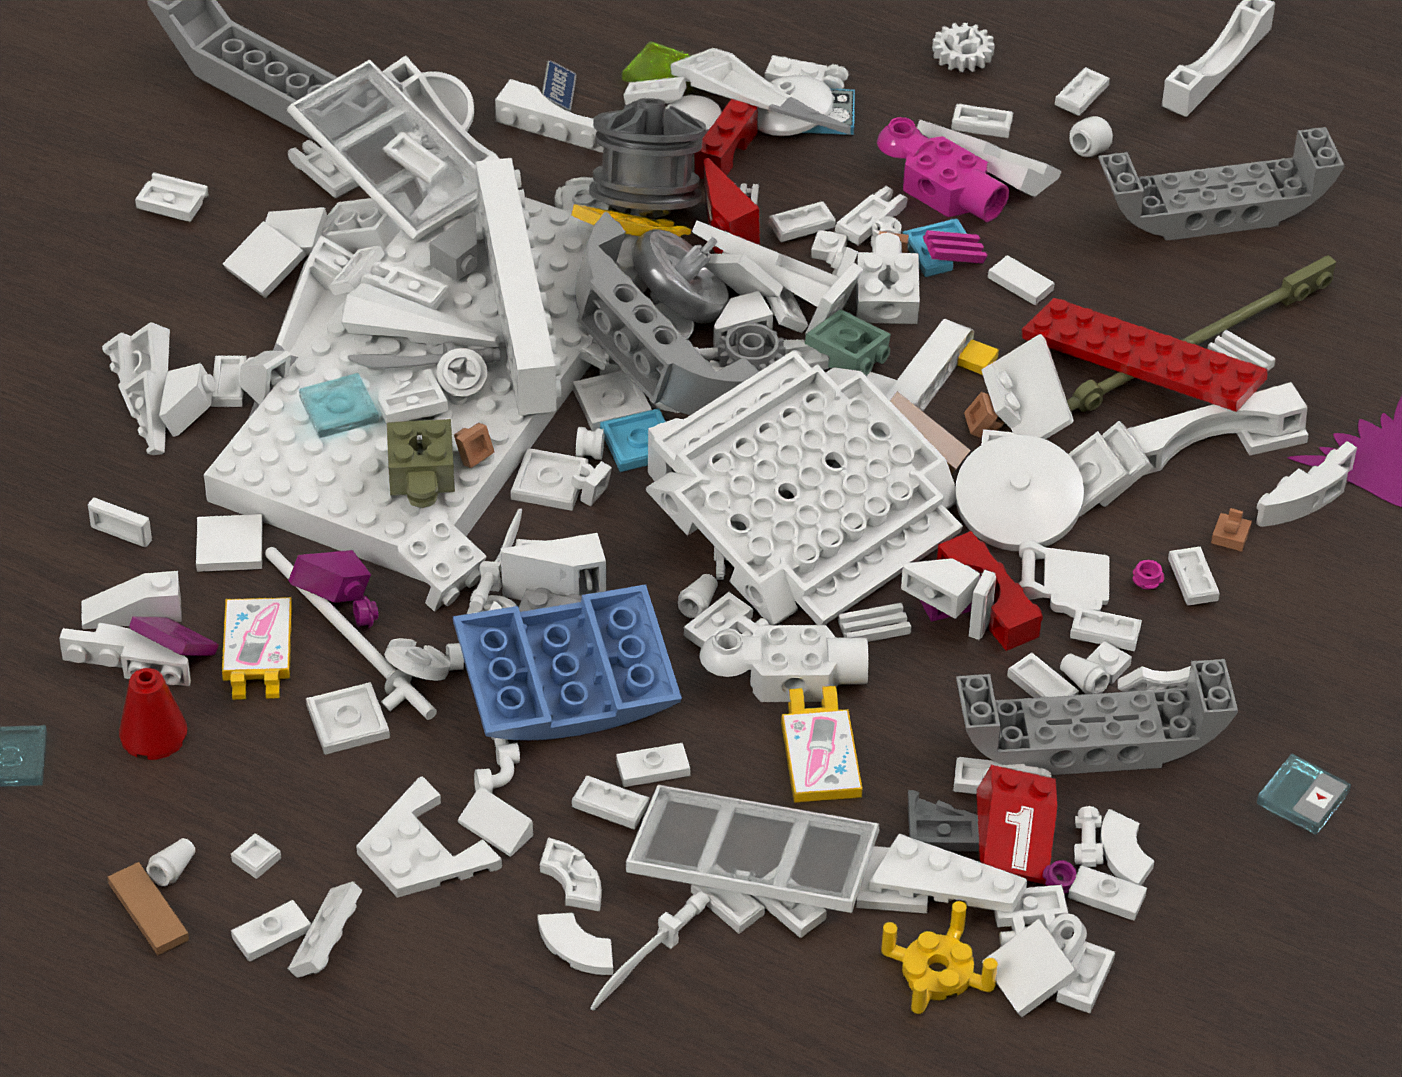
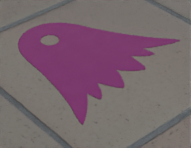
M1401 397L1395 410L1394 420L1385 413H1382V428L1360 419L1358 422V432L1361 438L1343 433L1333 434L1340 447L1346 441L1357 447L1353 469L1348 472L1346 481L1402 507ZM1319 447V449L1326 455H1328L1331 450L1335 449L1331 447ZM1300 455L1287 458L1313 467L1322 464L1327 456Z

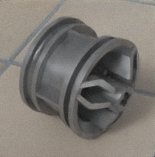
M641 98L638 101L625 105L623 110L598 114L593 119V127L597 130L595 142L604 147L603 164L593 170L594 181L589 185V194L596 200L604 202L620 212H625L626 209L631 208V215L646 217L652 220L671 214L673 209L687 208L700 203L702 195L700 189H698L700 178L691 169L693 153L702 149L701 138L706 134L705 123L693 118L675 106H670V109H666L664 112L665 101L655 98Z

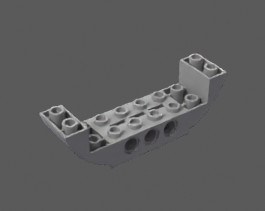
M1326 127L1298 130L1293 158L1138 177L1127 152L1099 156V161L1119 209L1125 217L1138 228L1163 236L1165 241L1279 226L1280 221L1299 213L1319 199L1337 180L1345 166Z
M606 211L595 223L590 234L577 275L575 287L576 304L579 310L577 321L654 404L660 402L675 411L687 415H692L759 372L758 369L753 367L745 357L716 372L710 362L697 352L691 342L685 339L673 326L672 322L635 286L632 279L620 270L616 265V261L626 231Z
M1225 659L1191 661L1187 688L995 700L990 674L956 676L966 732L979 751L1001 765L1025 764V766L1049 770L1051 775L1162 768L1163 763L1183 757L1213 740L1230 724L1238 713Z

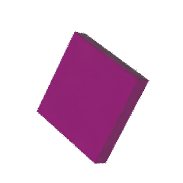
M133 616L129 624L131 630L179 655L212 656L216 654L219 646L218 643L167 617Z

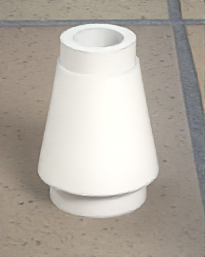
M703 574L682 590L678 597L679 610L690 618H696L709 608L718 586L717 580L710 574Z
M1073 654L1066 655L1061 662L1060 669L1085 694H1101L1107 688L1110 674L1106 671L1105 666Z
M182 838L153 855L147 865V874L150 879L160 886L175 883L195 854L194 845L189 840Z

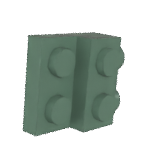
M839 309L806 333L804 344L816 349L819 353L830 356L828 367L862 371L867 376L871 372L873 364L876 362L883 364L889 357L890 347L888 346L891 334Z

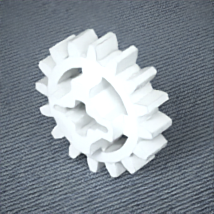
M953 23L951 29L944 26L942 27V32H936L935 39H933L932 51H934V58L940 59V65L949 64L950 70L959 68V71L963 72L964 68H969L971 71H975V66L984 68L985 62L990 63L994 54L993 37L987 36L986 29L978 31V25L970 27L967 23H963L962 27H958L957 24Z

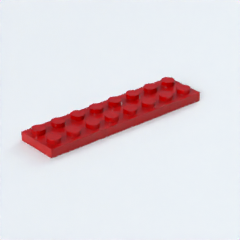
M1053 298L1022 328V339L1029 341L1042 334L1046 339L1048 348L1235 412L1267 380L1268 369L1253 363L1245 362L1057 298Z

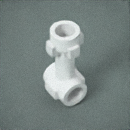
M1082 807L1078 811V816H1075L1076 828H1082V843L1075 844V865L1096 867V864H1103V843H1096V828L1102 827V818L1095 807Z

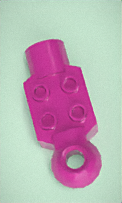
M904 117L891 120L889 125L878 135L877 145L883 153L894 158L906 159L904 192L947 217L970 212L985 222H990L1003 210L1008 199L1009 189L1003 183L987 175V161L943 136L934 138L923 136L921 131L915 127L914 122Z

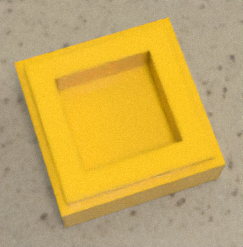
M971 339L959 355L957 365L983 375L981 369L997 360L999 349Z

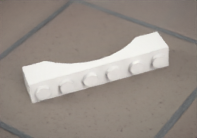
M1243 0L1236 7L1231 19L1213 46L1199 60L1190 65H1179L1165 79L1162 106L1187 117L1271 30L1275 2L1270 0Z
M404 56L382 71L387 78L403 85L402 93L475 166L476 161L499 159L494 152L479 144L457 122L440 101L424 75L407 56Z
M510 79L495 99L496 122L603 153L604 147L595 142L597 130L593 127V118L579 116L558 107L543 96L536 86Z
M1292 382L1255 392L1237 412L1213 404L1130 427L1127 430L1153 465V468L1144 474L1146 475L1162 470L1166 463L1180 450L1207 437L1226 433H1241V430L1277 437L1303 430L1306 427L1307 405Z

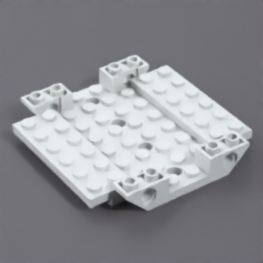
M795 350L658 435L651 444L675 472H669L647 486V493L687 536L699 529L735 568L730 582L769 625H777L795 613L798 609L796 602L817 625H826L838 617L839 614H842L902 573L903 566L906 563L920 561L936 550L938 544L958 535L963 527L947 510L956 504V487L947 461L862 371L832 368L825 372L818 364L811 368ZM872 430H882L887 437H876ZM825 460H836L841 467L832 468L827 465ZM788 490L794 495V498L785 499L780 496L778 491ZM731 522H742L746 525L747 529L736 530L732 527Z

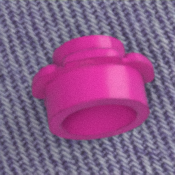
M1143 560L1133 570L1134 583L1143 589H1155L1159 586V583L1161 584L1164 581L1162 567L1156 561Z

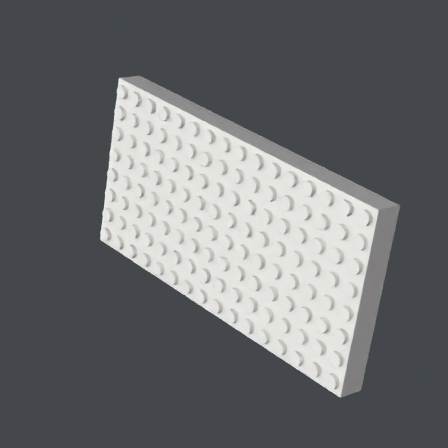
M448 171L409 221L416 226L476 189L463 176ZM525 197V208H522V210L528 209L530 228H527V230H532L534 237V248H531V251L536 250L538 255V269H535V271H541L543 289L540 292H545L547 298V311H544V313H550L552 332H549V335H555L557 352L553 356H559L561 364V375H557L556 379H560L562 397L556 398V411L528 415L518 414L477 205L417 241H413L401 229L384 250L385 255L379 261L382 264L385 263L393 267L398 266L448 286L449 295L436 311L477 327H488L494 330L500 337L499 347H497V349H500V361L485 363L487 378L479 392L466 398L464 396L453 397L447 391H443L448 402L447 412L438 413L432 417L408 420L451 419L455 492L438 493L436 503L425 508L412 506L407 498V494L390 495L387 424L378 405V398L397 389L399 385L406 381L411 382L413 385L422 379V372L427 369L432 370L437 380L438 364L384 369L364 367L348 360V355L388 354L409 357L442 354L443 344L410 343L407 337L349 334L341 323L346 297L291 365L289 376L286 378L282 377V380L275 385L204 473L207 501L243 515L262 514V521L264 523L340 551L353 550L358 558L427 583L398 556V546L437 515L445 516L467 536L524 458L527 448L532 447L572 392L573 382L579 381L591 365L580 359V352H578L589 333L577 321L579 310L576 304L575 287L577 275L594 225L571 216V212ZM472 212L476 215L478 267L459 281H455L430 265L429 242ZM625 234L616 265L626 276L632 279L635 286L643 293L647 286L636 271L632 260L633 247L640 237ZM454 345V349L467 348L465 345ZM464 362L463 367L461 366L460 372H453L457 374V384H460L464 377L471 376L466 373V362ZM479 422L487 426L494 453L474 467L469 468L462 463L454 434L463 428L469 429ZM417 435V440H422V435Z

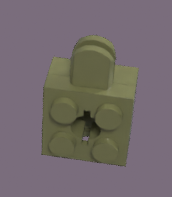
M451 419L387 422L390 495L407 494V498L412 506L425 508L436 503L438 493L455 492ZM417 435H422V440H417Z

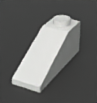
M178 571L144 573L83 600L82 629H96L98 623L120 627L129 626L133 616L167 617L175 622H182Z

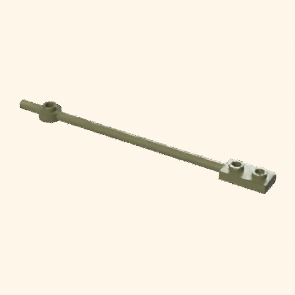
M1330 255L1317 260L1285 277L1281 288L1182 339V341L1199 345L1280 301L1285 306H1288L1297 300L1305 299L1310 293L1330 285L1337 262ZM1119 372L1098 384L1094 380L1084 382L1076 389L1073 396L1067 399L1070 412L1077 408L1082 412L1095 410L1102 403L1103 394L1136 377Z

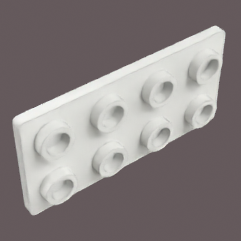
M1042 334L1037 335L981 369L995 413L1011 428L1015 435H1029L1047 439L1073 423V417L1046 339Z

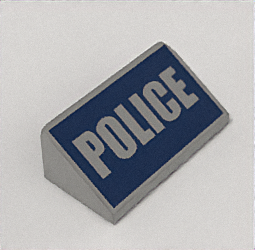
M548 61L542 95L558 107L571 112L576 73L553 61Z

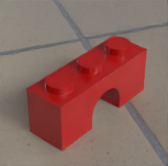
M735 99L730 100L702 138V149L694 153V173L699 178L704 179L703 160L707 158L726 176L733 168L735 149L746 150L757 135V106Z

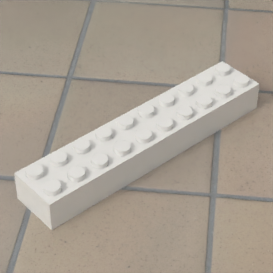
M512 158L476 161L477 208L518 414L528 415L556 411V398L562 397L560 379H556L557 375H561V364L559 356H553L557 352L555 335H549V332H552L550 313H544V311H547V298L545 292H540L543 289L541 271H535V269H538V255L536 250L531 251V248H534L533 231L527 230V228H530L528 209L522 210V208H525V194L523 189L518 190V188H521L520 171L514 170Z

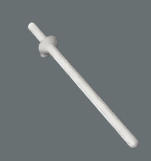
M269 547L265 552L266 557L289 580L293 565L276 548ZM296 587L387 679L385 692L389 695L381 702L389 711L393 710L406 698L427 720L432 719L436 715L437 710L410 684L412 675L399 669L396 670L327 599Z

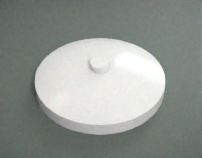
M1008 435L988 441L967 457L957 476L956 505L964 524L982 541L1004 550L1019 551V546L1024 541H1034L1044 547L1055 543L1072 529L1082 510L1084 486L1077 465L1063 449L1039 437Z

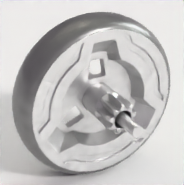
M654 229L644 233L636 241L632 250L633 264L643 282L652 291L651 299L653 300V305L664 303L682 317L701 324L711 323L720 317L729 302V293L725 283L705 267L711 259L709 251L718 242L714 237L703 247L701 245L693 247L673 233Z

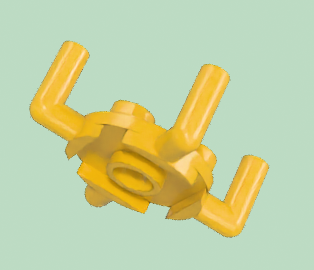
M956 901L952 905L951 924L946 935H938L930 931L923 932L908 948L896 945V924L888 922L883 926L882 954L903 962L902 973L909 982L908 986L913 991L911 1009L916 1014H921L925 1011L930 999L945 1000L947 995L955 993L958 996L965 992L969 986L984 992H991L995 988L997 961L994 958L985 959L982 975L974 973L972 949L969 945L959 941L964 932L967 908L966 904L962 901ZM933 963H941L947 969L937 972L929 966Z

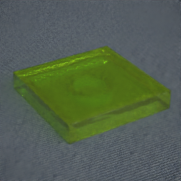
M650 41L624 69L622 80L630 83L676 78L678 76L671 73V63L690 57V55Z

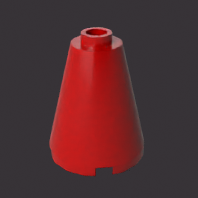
M143 668L134 672L129 679L119 729L120 740L123 748L132 756L137 757V754L145 755L148 760L169 757L182 747V741L188 732L187 723L162 674L152 668Z

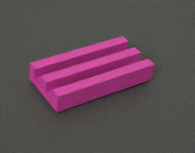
M927 230L923 236L932 259L984 263L987 258L986 252H981L984 247L982 243H978L980 240L979 235Z

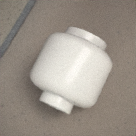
M1098 116L1088 117L1077 122L1070 131L1071 146L1076 153L1083 157H1093L1106 151L1113 139L1112 129L1108 122Z

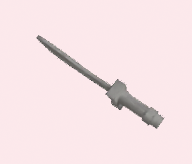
M453 342L443 343L442 354L411 357L388 354L348 355V360L364 367L384 369L438 364L445 353L453 350L454 344ZM493 347L472 349L482 357L485 363L500 361V349H493Z

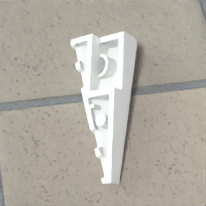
M920 120L917 126L924 136L928 138L943 136L987 161V172L1033 197H1036L1055 182L1062 172L1048 164L1003 150L989 142Z
M696 221L692 231L706 241L714 237L718 241L715 246L728 254H745L783 287L818 307L825 293L840 278L700 221Z
M362 283L347 295L341 320L349 334L407 337L410 343L443 344L453 342L454 345L499 347L500 337L497 334L367 283Z
M152 322L132 336L122 332L105 343L102 348L103 352L110 356L112 361L110 364L111 370L117 373L120 379L118 386L130 414L137 419L140 425L137 430L140 436L144 437L149 446L146 450L147 453L150 455H160L165 452L166 425L160 418L159 413L168 372L170 330Z

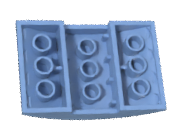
M646 585L582 595L581 602L520 612L518 606L453 617L454 627L487 737L508 740H545L583 735L634 722L665 710L682 700Z

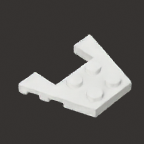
M423 776L412 784L356 845L359 857L397 898L440 886V881L455 877L463 880L473 877V872L488 868L492 872L502 868V859L484 840L474 844L458 855L452 856L417 819L420 815L441 804L440 794Z

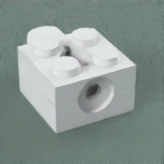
M882 233L876 236L873 242L872 253L858 252L857 265L863 268V271L856 284L857 318L867 323L917 324L919 312L918 253H902L900 238L892 233Z

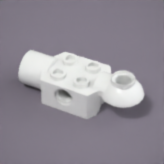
M760 625L752 636H742L738 631L730 628L720 629L703 644L699 655L701 664L707 671L718 676H737L747 670H751L750 685L753 688L754 695L760 702H790L789 689L797 688L803 689L804 702H821L823 699L822 687L824 686L837 687L838 684L868 683L867 638H836L826 625Z

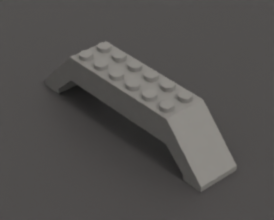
M147 0L148 6L195 76L315 140L287 112V108L292 103L338 77L231 21L217 0ZM389 79L401 92H403V85ZM369 82L361 89L353 87L306 115L332 141L367 120L389 102Z

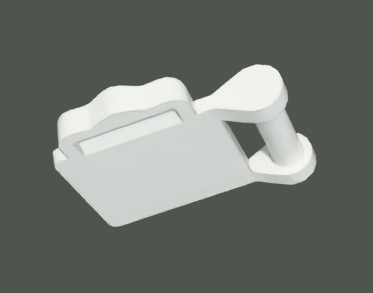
M1024 541L1020 544L1019 556L1022 558V581L1019 584L1029 600L1043 597L1050 598V607L1054 612L1065 613L1073 618L1075 617L1077 607L1100 611L1102 605L1108 604L1109 556L1046 548L1034 541ZM1044 559V586L1035 582V560Z

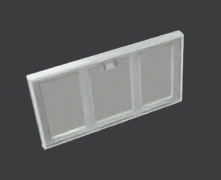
M371 60L304 96L287 108V112L413 241L421 239L477 205L476 166ZM401 132L448 164V167L429 184L425 183L383 151V148Z
M657 785L627 858L626 872L852 913L880 829L878 823Z

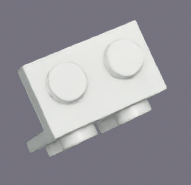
M443 515L434 517L402 542L397 549L398 556L431 586L425 603L434 612L443 604L446 606L452 604L464 587L471 588L481 579L480 564L486 559V555Z

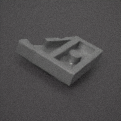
M908 790L910 838L947 851H979L978 815L965 810H957L950 804L940 800L933 804L920 799L919 792Z

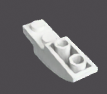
M1346 441L1337 450H1331L1325 461L1319 466H1313L1308 474L1298 468L1289 477H1283L1275 490L1270 494H1264L1257 504L1258 515L1256 524L1264 527L1293 521L1311 514L1335 500L1344 492L1348 472L1353 469L1357 447Z
M98 623L96 632L62 629L59 639L62 657L65 661L123 668L124 678L130 679L131 675L140 669L152 668L159 671L169 685L190 686L189 663L185 656L179 655L131 629L104 623Z

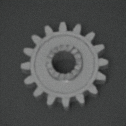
M746 323L738 325L731 330H727V336H721L720 345H718L720 367H726L745 357L760 372L785 356L786 347L783 346L784 340L777 337L776 331L761 324Z

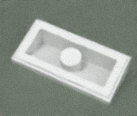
M482 787L477 790L458 819V823L510 857L533 836V822L530 818Z

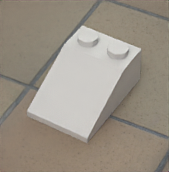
M405 194L387 196L408 220L415 213ZM372 198L338 202L327 215L321 235L350 253L355 254L359 249L380 246L384 251L402 228Z

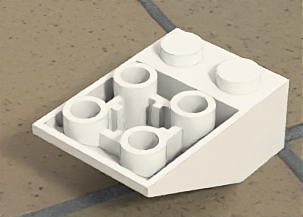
M597 533L501 549L503 597L522 600L526 589L535 591L537 588H546L552 594L567 597L569 594H577L582 597V595L606 591V560Z

